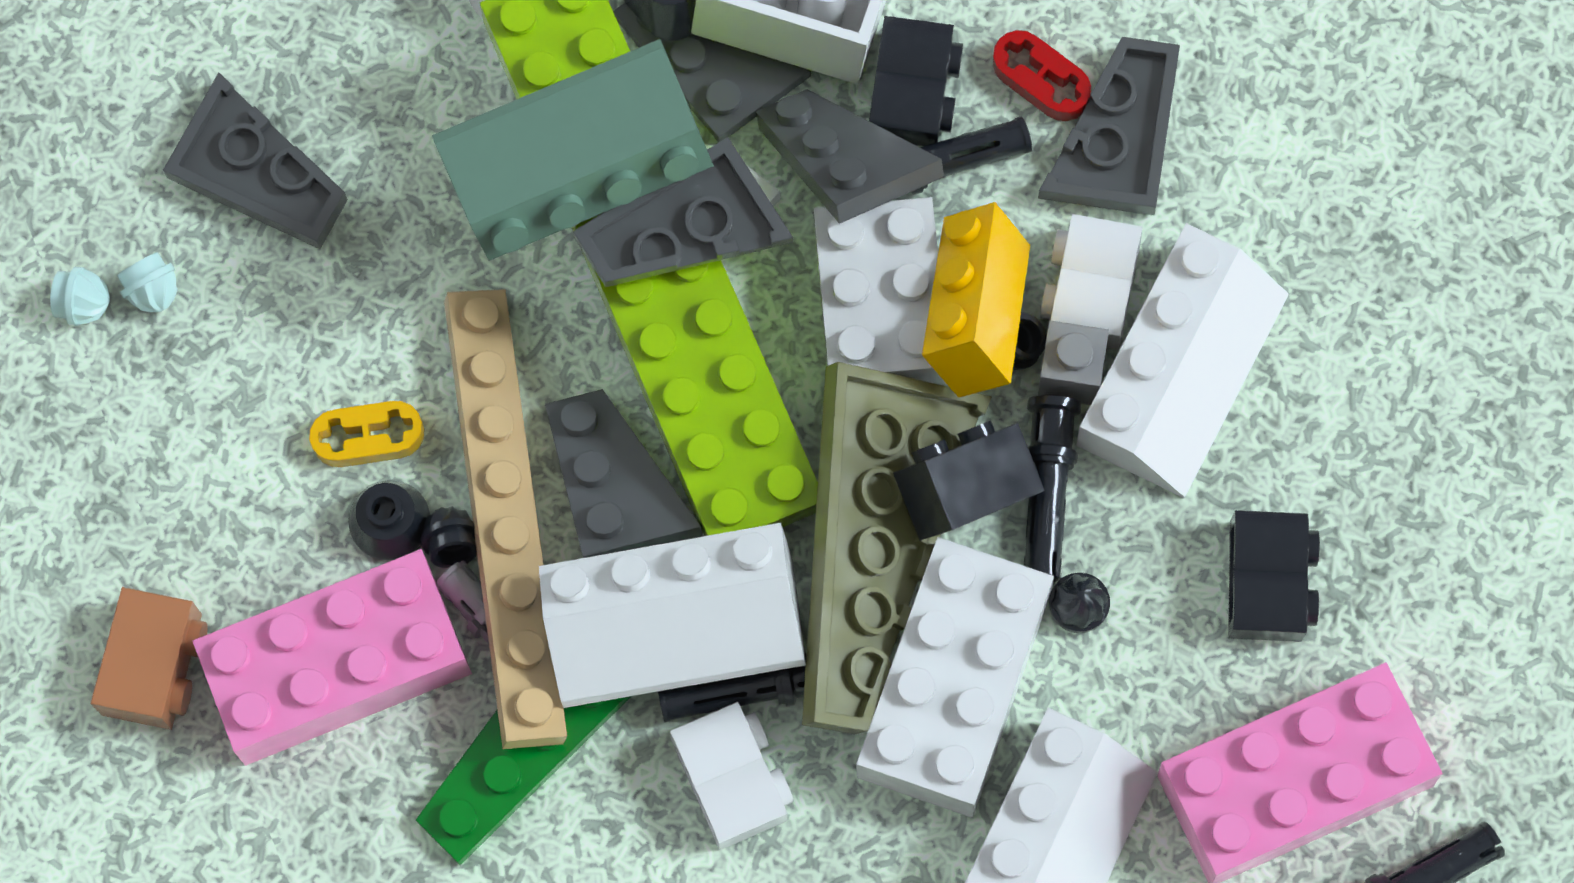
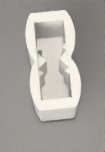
M1072 214L1069 230L1058 229L1056 233L1051 264L1061 266L1057 285L1046 283L1040 319L1109 329L1106 348L1119 350L1143 227Z
M736 702L670 731L672 744L719 850L787 821L788 813L784 805L794 802L793 796L781 769L776 768L769 772L761 755L760 749L769 746L755 712L744 716L739 703Z

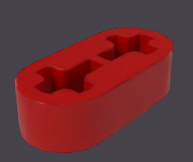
M1015 30L1008 32L997 41L994 47L993 68L996 76L1004 84L1044 114L1057 121H1070L1082 115L1091 95L1089 78L1082 69L1028 31ZM1024 48L1029 50V63L1038 70L1037 74L1023 64H1019L1015 69L1008 67L1009 54L1007 51L1011 50L1018 54ZM1048 78L1062 88L1067 86L1069 82L1075 84L1074 96L1077 101L1073 102L1071 99L1065 98L1060 104L1053 100L1055 89L1045 80Z

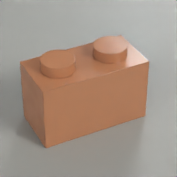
M125 587L121 588L90 703L102 716L172 730L175 716H184L186 714L192 695V681L185 678L191 656L198 657L193 640L207 635L208 631L207 622L201 621L202 613L193 601Z

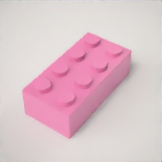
M422 549L193 640L233 751L245 766L472 674Z
M1387 662L1163 761L1157 777L1208 883H1221L1434 787L1443 773Z

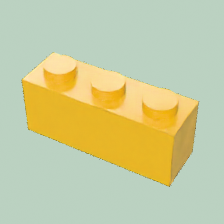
M996 202L946 216L943 220L922 356L958 398L1011 384L1030 244Z

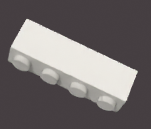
M1186 223L1079 427L1076 446L1185 498L1282 309L1288 293L1240 248Z
M781 523L539 566L543 621L563 708L806 665L793 559Z
M1048 707L965 883H1107L1158 772L1105 733Z

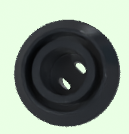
M394 480L377 482L364 489L354 500L348 518L350 534L355 544L367 555L380 560H395L414 552L421 546L420 537L425 519L430 516V511L424 497L411 485Z

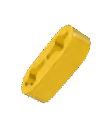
M387 401L334 409L322 413L315 419L310 428L309 440L316 456L323 463L331 467H347L410 456L422 444L425 429L419 413L412 405L403 401ZM395 416H401L404 425H413L411 430L403 432V441L399 443H392L389 434L371 435V431L389 428L391 425L390 418ZM336 425H342L346 434L363 433V437L345 440L343 444L344 450L334 452L329 443H322V439L331 436L332 427Z

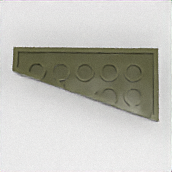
M842 362L826 366L802 715L803 726L850 734H859L869 730L892 666L889 660L899 631L905 629L912 610L909 604L917 582L923 579L937 537L940 538L941 536L939 534L921 541L919 540L893 472L915 464L911 452L944 439L948 449L961 445L957 433L976 426L978 418L986 414L992 396L975 393L958 398L950 387Z

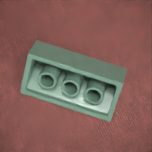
M661 39L432 135L468 222L488 261L517 251L523 246L561 230L574 227L580 222L620 205L628 204L639 197L677 181L685 180L696 173L714 166Z

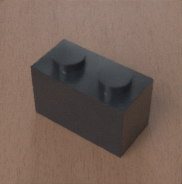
M991 420L957 433L961 445L948 449L944 439L911 452L915 464L893 472L920 541L954 530L1045 491L1018 423L995 431Z

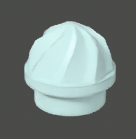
M159 252L151 254L117 275L125 288L120 293L124 299H127L141 311L162 312L170 306L178 291L174 274L175 268L172 263L166 265Z
M74 267L71 272L58 271L52 283L50 296L53 317L66 319L69 325L74 326L98 320L110 303L109 291L104 280H101L99 276L86 270L84 267Z

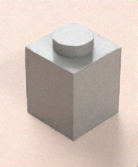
M1049 320L1038 396H1064L1076 399L1082 404L1091 405L1101 386L1109 329Z

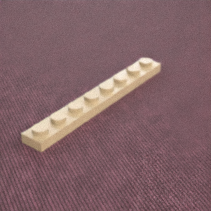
M506 290L447 292L444 306L472 519L475 526L474 534L503 749L561 745L564 744L567 738L564 709L559 696L543 621L539 566L544 564Z

